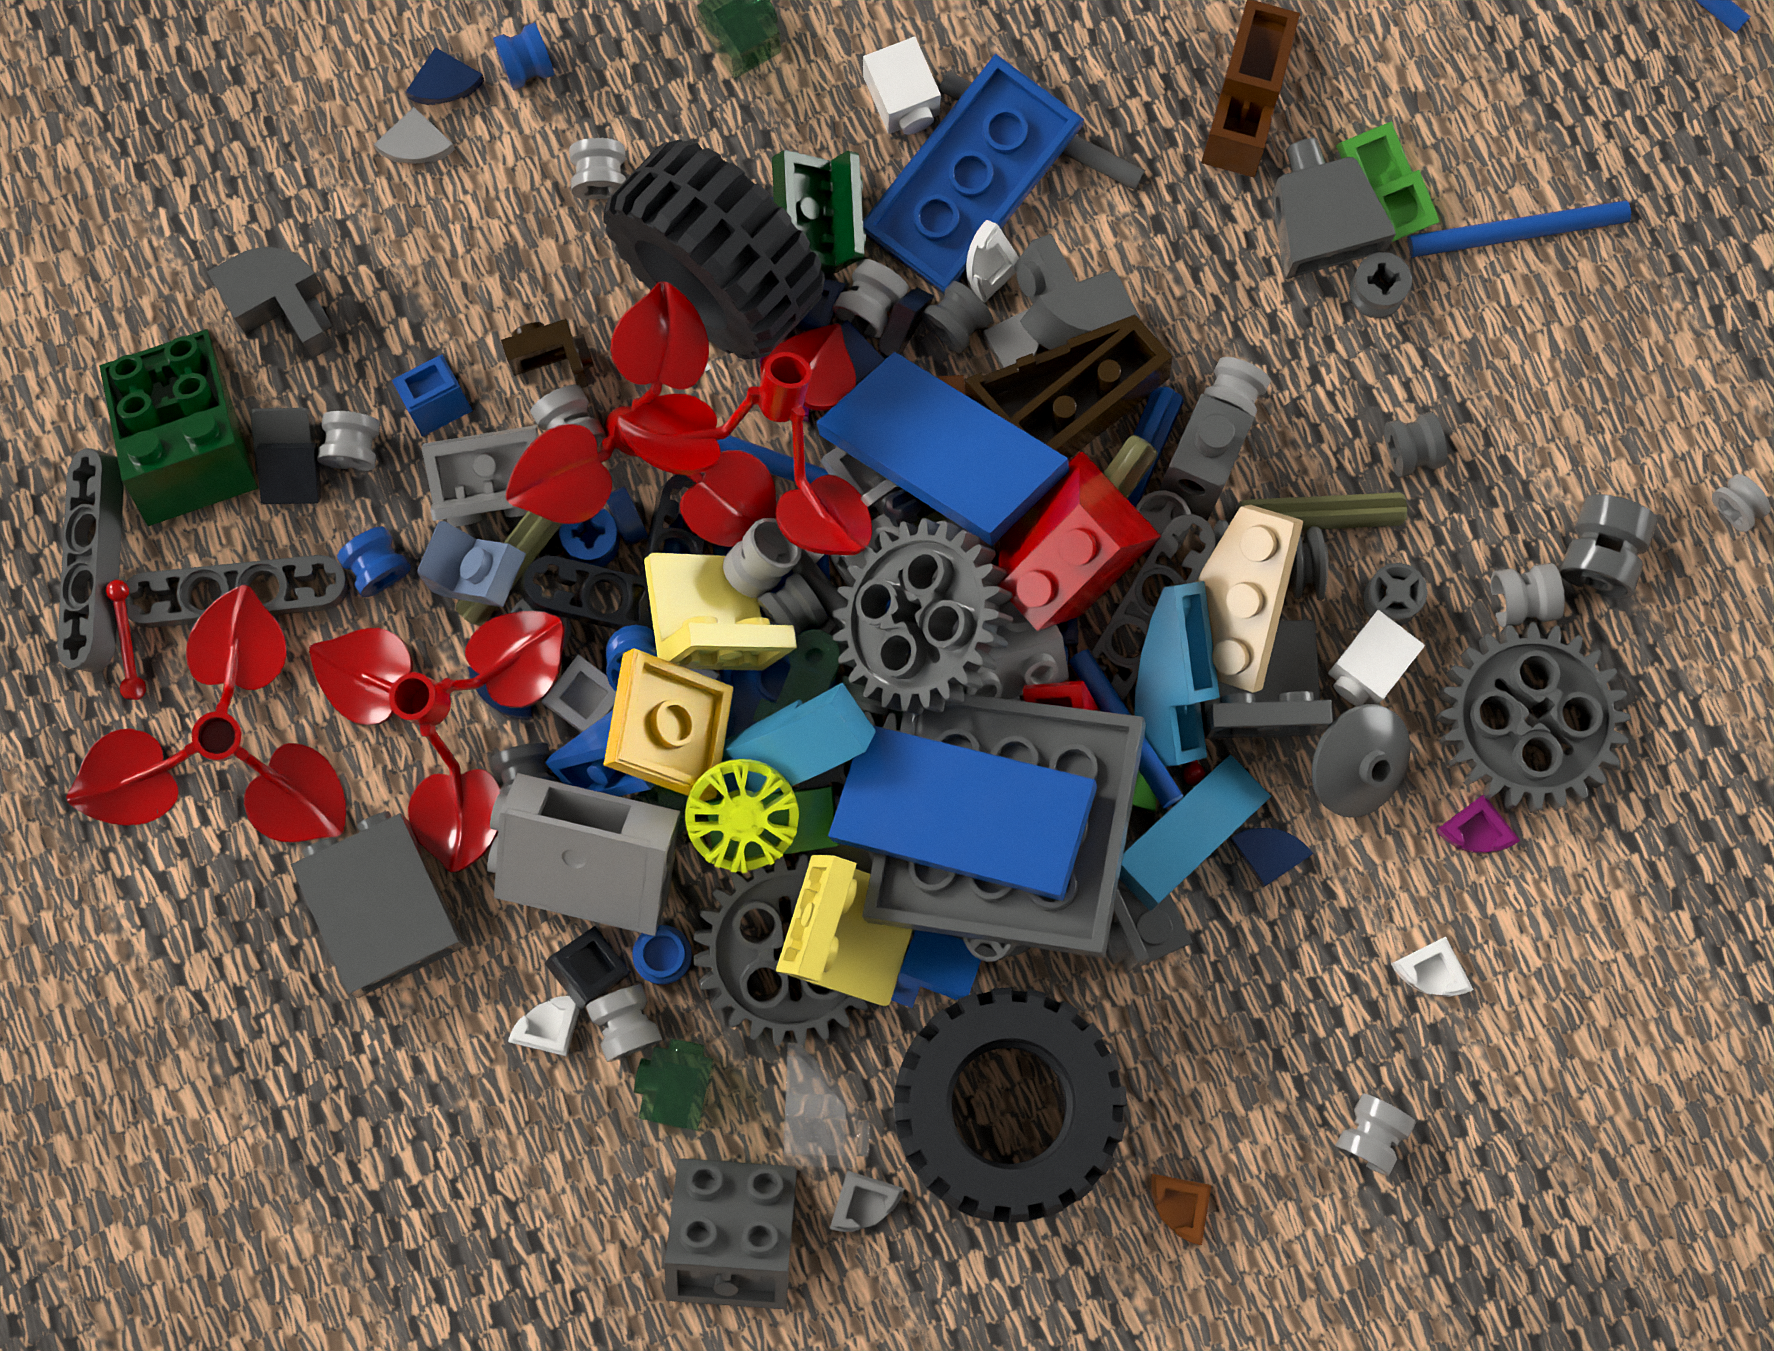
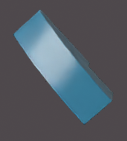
M1205 581L1163 588L1151 617L1141 653L1135 691V716L1144 717L1146 722L1144 736L1164 766H1175L1207 758L1200 702L1220 698L1216 667L1212 659L1213 642Z
M842 682L804 704L799 699L726 739L722 762L735 759L760 761L780 772L789 784L793 786L866 752L876 730ZM748 771L745 789L754 793L759 791L767 777ZM734 772L723 775L729 793L739 790Z
M1229 755L1123 853L1119 879L1151 912L1253 815L1271 795L1232 755Z

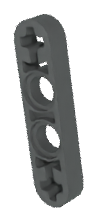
M85 448L79 451L73 457L67 473L57 648L59 659L67 668L98 673L110 664L116 645L117 622L114 603L107 597L106 587L109 582L119 579L124 484L117 456L92 448ZM96 520L95 536L89 545L88 532L91 524ZM93 576L94 583L92 593L89 599L86 601V584L88 580Z
M1186 514L1173 519L1161 535L1162 537L1159 538L1091 652L1095 660L1101 652H1104L1114 664L1132 669L1127 679H1124L1117 671L1111 681V685L1122 702L1138 678L1141 653L1135 657H1124L1118 654L1112 645L1113 633L1124 624H1133L1143 630L1145 636L1147 635L1150 620L1155 610V607L1149 605L1142 596L1143 583L1149 576L1153 574L1167 575L1173 580L1175 585L1192 583L1197 580L1215 547V533L1211 525L1203 517ZM1192 524H1195L1202 528L1199 538L1206 545L1201 553L1191 550L1185 557L1181 566L1189 567L1193 570L1188 579L1184 580L1174 568L1158 564L1155 561L1161 551L1165 552L1171 559L1179 545V542L1172 537L1173 532L1177 528L1187 531ZM1098 663V665L1104 672L1107 665ZM1077 676L1075 681H1081V680H1080L1079 677Z
M311 555L143 572L133 575L125 581L129 587V595L125 602L128 619L141 627L156 628L195 624L205 610H200L193 606L191 595L195 586L206 580L219 583L222 596L241 585L250 586L252 581L258 576L266 574L276 577L280 585L279 592L275 599L263 604L272 616L324 611L335 608L346 597L349 580L347 573L335 559L324 555ZM325 569L330 578H336V584L326 587L325 596L318 597L315 590L311 587L294 588L298 600L290 601L292 588L287 576L288 571L295 570L294 578L298 582L315 580L317 570ZM179 582L177 597L182 608L181 612L174 613L176 606L171 601L152 604L151 613L146 615L144 610L138 605H133L134 599L143 597L145 587L150 586L151 590L159 596L175 595L171 584Z

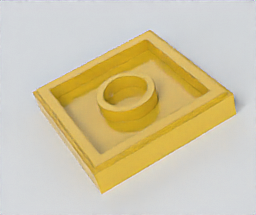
M635 648L623 653L603 766L689 796L696 781L706 771L722 763L733 686ZM710 783L699 799L708 801L716 798L717 789Z

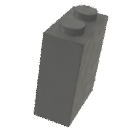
M389 811L373 815L357 825L359 833L337 842L336 837H329L315 842L302 851L305 858L290 864L346 991L349 995L360 998L466 947L411 824L401 813L393 817Z

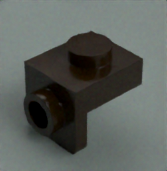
M567 319L545 326L541 322L528 323L516 328L512 332L511 337L501 339L513 376L568 359L576 385H580L581 388L589 386L584 369L593 367L594 364L584 334L572 337Z

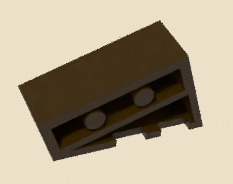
M1134 314L1068 339L1067 344L1036 356L1031 353L1018 358L1015 364L986 375H982L981 372L965 378V392L969 398L1064 455L1069 460L1170 379L1173 356Z

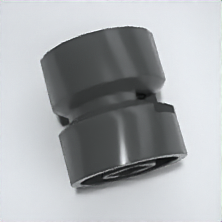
M1605 494L1588 495L1584 499L1575 526L1576 533L1581 538L1569 543L1560 570L1561 577L1568 583L1581 588L1583 583L1596 588L1595 593L1608 598H1630L1634 595L1643 568L1642 560L1637 555L1644 554L1649 550L1658 523L1657 515L1645 506L1626 498Z

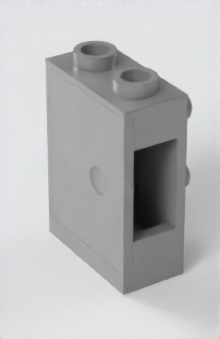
M517 773L508 795L499 794L497 796L491 814L490 828L498 831V837L493 841L487 864V871L496 873L494 898L655 936L670 893L680 811Z

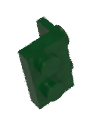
M783 150L773 156V200L791 216V221L795 227L803 231L810 242L809 247L811 251L817 253L821 262L820 270L824 274H834L861 260L864 257L866 233L863 228L861 197L863 179L860 175L859 153L847 150L832 160Z

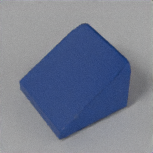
M439 355L392 380L422 437L473 411L443 355Z

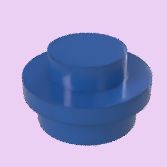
M659 925L655 936L642 933L637 938L632 953L633 963L637 972L648 982L657 985L671 984L681 979L688 971L692 961L691 945L686 936L678 929L668 925Z

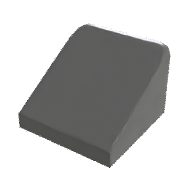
M256 408L251 410L257 475L256 448L259 444L315 443V417L309 409Z

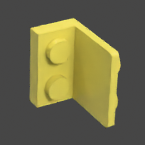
M651 553L644 560L658 658L687 669L764 670L797 648L794 626L770 625L769 619L761 617L757 598L741 594L726 579L723 570L725 556Z
M812 855L776 972L877 1005L888 1006L891 1002L913 929L867 923L863 919L862 914L871 874L855 869L857 863L837 856Z

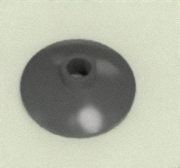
M1364 704L1347 710L1333 721L1322 735L1312 762L1313 788L1317 798L1324 807L1337 815L1355 818L1374 812L1391 798L1403 781L1410 760V738L1403 720L1386 707L1376 704Z

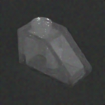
M788 1043L783 1166L856 1169L857 1156L869 1157L870 1120H858V1106L800 1043Z

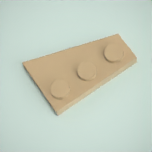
M1253 505L1241 506L1195 581H1205L1213 642L1212 659L1219 682L1252 693L1263 689L1303 520Z

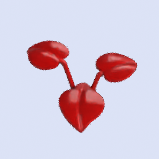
M658 282L647 295L624 313L618 321L611 338V356L619 373L634 384L646 385L651 383L650 389L642 397L634 399L632 406L618 407L608 415L604 424L607 438L603 439V449L599 452L593 433L582 425H558L542 433L525 450L513 469L505 495L509 504L532 512L547 520L563 524L587 521L603 509L611 494L612 478L602 462L607 461L612 456L614 449L629 456L638 457L619 431L618 416L633 411L643 403L650 404L660 395L663 384L678 390L689 389L703 375L708 363L709 341L704 323L694 305L676 287L668 282ZM741 450L723 451L715 467L703 472V474L686 475L696 484L691 486L682 496L680 512L687 526L700 538L710 543L734 547L736 543L742 541L745 533L757 520L762 518L776 519V491L772 476L767 467L752 454Z
M837 323L809 330L781 342L762 360L760 386L748 388L746 398L727 422L720 427H717V416L713 409L704 401L687 394L661 395L650 404L643 403L633 411L618 416L619 431L630 448L639 457L662 471L680 475L697 474L715 467L721 456V449L717 440L729 437L754 405H758L763 415L771 421L787 422L791 420L795 483L799 489L785 492L778 500L776 522L780 531L797 547L819 554L857 555L860 552H864L865 546L869 545L872 536L871 517L868 507L861 500L862 496L857 489L848 481L836 475H823L810 484L805 474L803 420L806 412L803 406L812 410H830L856 386L855 368L846 349L840 324Z
M241 585L216 599L200 616L189 635L186 646V660L193 678L205 685L224 684L216 711L204 714L194 724L192 742L170 758L163 760V750L160 743L146 732L129 728L119 729L106 734L94 743L86 754L77 777L67 793L66 800L73 808L93 819L111 824L140 825L149 823L168 812L177 800L178 786L168 770L178 766L197 753L217 762L227 761L236 756L261 774L248 784L244 794V807L247 817L253 827L261 834L281 842H301L318 838L337 837L343 833L346 823V800L340 780L329 761L311 747L303 744L287 743L274 751L267 766L242 747L244 741L243 730L240 724L228 714L235 685L245 690H258L266 687L281 673L287 656L286 640L279 623L262 604L251 587Z
M519 611L495 617L484 623L473 633L465 648V657L468 664L474 671L479 673L478 676L471 679L452 680L445 678L441 682H437L421 673L412 672L413 660L406 643L398 635L381 628L358 629L340 637L317 642L309 646L311 663L316 679L329 702L342 716L357 724L370 726L386 722L395 713L400 718L420 726V734L429 740L447 765L450 775L433 774L419 783L410 798L408 817L419 843L436 857L449 872L457 873L468 868L479 860L493 844L498 831L490 828V820L497 796L500 794L499 790L501 787L496 778L486 770L474 769L461 774L458 761L436 732L435 726L447 717L451 708L450 694L453 691L478 689L486 684L490 697L498 704L510 708H524L542 700L555 685L561 668L565 626L557 616L539 611Z

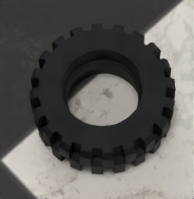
M682 139L662 143L607 200L603 223L606 224V232L609 239L616 244L615 250L621 259L629 264L631 272L650 290L658 282L664 281L672 284L682 292L699 313L707 332L708 341H712L720 350L728 354L735 353L738 358L753 360L769 355L821 299L825 280L824 272L820 270L821 262L817 253L811 251L809 247L810 242L803 231L795 227L791 221V216L782 206L779 207L769 197L770 194L760 184L752 182L745 176V172L734 163L729 164L721 158L719 153L710 148L702 149L698 143L690 140L682 141Z
M1011 987L993 988L990 992L977 995L972 993L958 999L955 1004L945 1010L942 1009L933 1016L920 1033L916 1035L907 1049L895 1085L893 1103L895 1129L898 1142L901 1144L905 1159L912 1171L939 1200L971 1217L1005 1223L1029 1222L1064 1211V1208L1076 1201H1080L1093 1190V1185L1098 1179L1107 1173L1115 1159L1113 1154L1118 1143L1122 1142L1126 1123H1123V1109L1127 1105L1126 1087L1121 1086L1118 1070L1121 1067L1115 1053H1110L1101 1039L1104 1035L1093 1022L1088 1024L1077 1014L1078 1009L1064 1000L1059 1003L1046 997V993L1028 989L1025 992L1011 990ZM1003 1048L1023 1050L1043 1060L1059 1079L1065 1097L1064 1121L1054 1142L1037 1157L1014 1164L994 1162L974 1152L961 1138L952 1116L953 1090L961 1072L978 1056Z

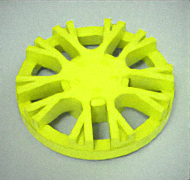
M735 759L712 767L696 781L687 798L685 822L689 838L705 860L718 868L729 869L735 873L737 871L748 873V870L761 868L768 864L772 865L775 863V860L783 856L789 845L791 846L797 833L799 809L791 785L780 772L760 761ZM748 771L767 777L761 789L755 793L745 789ZM734 772L739 790L729 793L723 775ZM710 783L724 795L720 804L711 805L699 799ZM780 788L783 795L764 806L762 799ZM789 809L787 826L772 824L767 819L768 815L773 811ZM695 814H717L718 821L695 822ZM764 828L780 838L775 845L760 835ZM711 831H721L723 838L713 849L701 838V836ZM730 839L738 841L733 858L724 856ZM754 841L761 845L764 851L763 854L745 859L744 848L748 842Z

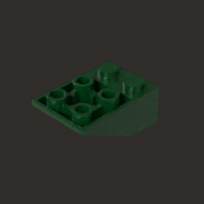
M208 329L187 336H181L170 342L134 354L124 355L114 361L99 365L122 482L147 526L258 489L251 457Z

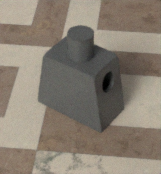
M1317 138L1303 139L1290 145L1286 149V154L1293 172L1279 177L1272 192L1285 279L1365 258L1378 252H1386L1396 233L1358 161L1354 157H1346L1326 163Z
M1201 394L1159 491L1166 490L1177 494L1185 500L1191 514L1203 517L1208 521L1255 417L1212 397ZM1181 479L1197 482L1205 490L1197 491L1184 485Z

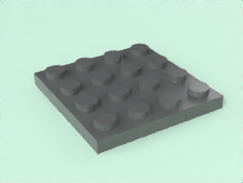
M964 694V702L962 704L945 699L944 710L940 713L925 708L922 715L904 711L900 732L1095 779L1097 789L1063 901L875 853L862 914L863 919L867 923L1105 958L1146 728L1144 717Z

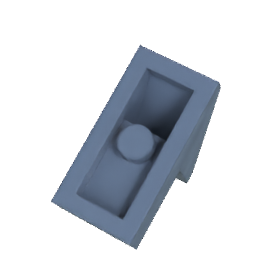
M439 521L417 572L433 593L443 597L503 607L526 553L508 543L475 539L451 524Z

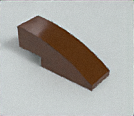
M1255 0L1246 1L1203 153L1202 164L1255 178L1265 148L1274 109L1281 91L1300 17L1299 12Z

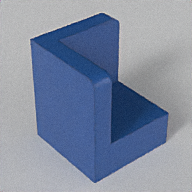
M916 930L899 972L891 1000L913 1008L920 987L955 1000L965 997L970 993L981 960L976 958L967 949L964 940L951 935Z

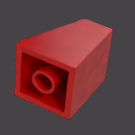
M1079 452L1069 462V472L1000 538L999 567L1005 569L1007 574L997 584V587L1012 592L1013 597L1009 599L1010 602L1039 631L1082 616L1162 536L1084 452Z

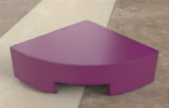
M1484 794L1436 829L1437 833L1448 843L1457 848L1462 847L1470 850L1467 852L1495 853L1505 850L1520 841L1491 802L1484 798Z

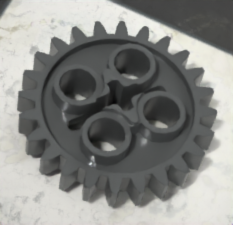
M924 518L921 519L919 527L907 522H901L899 537L882 531L880 533L882 547L880 551L865 546L866 549L863 552L867 561L865 567L849 565L847 568L856 580L854 586H844L838 589V593L849 600L846 608L833 611L834 617L846 621V628L833 635V640L849 645V648L842 653L838 661L841 664L854 667L848 680L853 684L865 687L863 696L882 702L883 707L896 711L903 710L916 715H922L925 708L940 713L944 710L945 699L962 704L964 702L962 685L980 690L983 687L981 678L977 673L980 667L996 670L998 667L995 660L989 655L991 648H1004L1008 645V642L996 633L998 626L1013 622V617L999 612V605L1011 599L1013 594L1010 591L995 586L1005 577L1007 572L1001 567L990 564L996 553L994 550L980 545L979 536L965 530L961 531L962 528L946 521L938 524ZM939 569L938 576L935 582L932 584L933 575L935 571ZM889 599H891L890 607L887 613H885L886 605ZM959 619L958 630L952 637L953 626ZM911 649V657L905 665L906 655Z
M1531 622L1524 628L1521 639L1514 627L1508 625L1500 632V643L1488 633L1479 640L1482 654L1468 647L1460 655L1467 668L1454 665L1448 670L1446 675L1458 687H1444L1439 692L1438 697L1451 704L1452 708L1437 714L1436 721L1452 725V731L1444 735L1439 742L1440 745H1457L1460 752L1448 763L1450 767L1468 764L1471 770L1463 782L1466 786L1481 778L1486 782L1483 792L1484 798L1489 800L1499 791L1505 792V809L1511 810L1517 806L1522 797H1525L1529 812L1535 813L1542 808L1545 796L1555 811L1566 806V792L1573 800L1578 802L1588 796L1585 783L1598 788L1607 781L1599 767L1612 770L1620 764L1621 761L1609 748H1621L1628 743L1629 738L1615 731L1614 728L1629 721L1631 715L1614 710V704L1624 698L1627 693L1626 690H1609L1606 683L1616 675L1617 670L1615 668L1601 672L1597 670L1595 665L1602 654L1599 649L1584 657L1579 653L1582 645V636L1578 635L1568 644L1560 643V627L1555 625L1543 639L1540 638L1536 623ZM1521 665H1531L1539 670L1543 677L1542 689H1531L1524 684L1520 676ZM1495 680L1502 681L1507 692L1498 690L1494 684ZM1482 704L1494 705L1500 710L1504 719L1502 729H1491L1483 723L1479 713ZM1564 706H1574L1581 711L1585 718V728L1583 731H1575L1567 726L1562 715ZM1536 707L1543 715L1539 718L1538 724L1531 727L1524 719L1528 716L1529 710ZM1559 743L1566 744L1571 749V754L1565 755ZM1524 745H1532L1542 751L1546 760L1544 771H1534L1525 764L1522 756Z
M804 851L798 855L794 867H787L782 856L780 859L775 860L774 868L766 870L763 866L754 869L753 876L748 879L738 871L736 873L730 871L735 889L729 892L724 888L715 886L712 889L713 895L721 904L720 908L702 907L700 911V916L712 924V929H701L694 932V940L709 946L710 949L694 956V965L712 968L711 972L699 980L701 989L716 987L720 989L711 1002L713 1010H719L731 1005L733 1009L728 1020L729 1026L734 1028L745 1018L751 1020L750 1038L753 1040L761 1034L765 1027L772 1028L775 1046H780L786 1030H794L796 1040L800 1046L805 1045L807 1029L815 1027L818 1034L826 1040L829 1038L827 1021L832 1018L846 1028L850 1026L849 1018L845 1011L849 1004L864 1011L868 1008L865 1000L828 988H817L810 982L801 979V997L798 1000H793L790 997L788 975L779 972L777 973L781 976V982L778 988L771 994L758 995L752 992L747 985L750 974L757 969L771 968L776 971L781 952H774V949L782 947L784 943L779 899L783 896L789 897L793 917L809 866L807 854ZM755 908L768 911L774 918L771 930L759 937L746 934L740 927L743 915Z

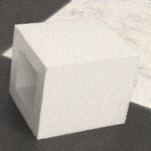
M916 37L863 56V78L888 134L901 129L907 135L918 133L928 128L934 122L933 117L940 115L941 94Z
M1377 610L1327 674L1337 680L1333 685L1334 689L1355 706L1363 705L1364 703L1378 705L1425 645L1380 610Z

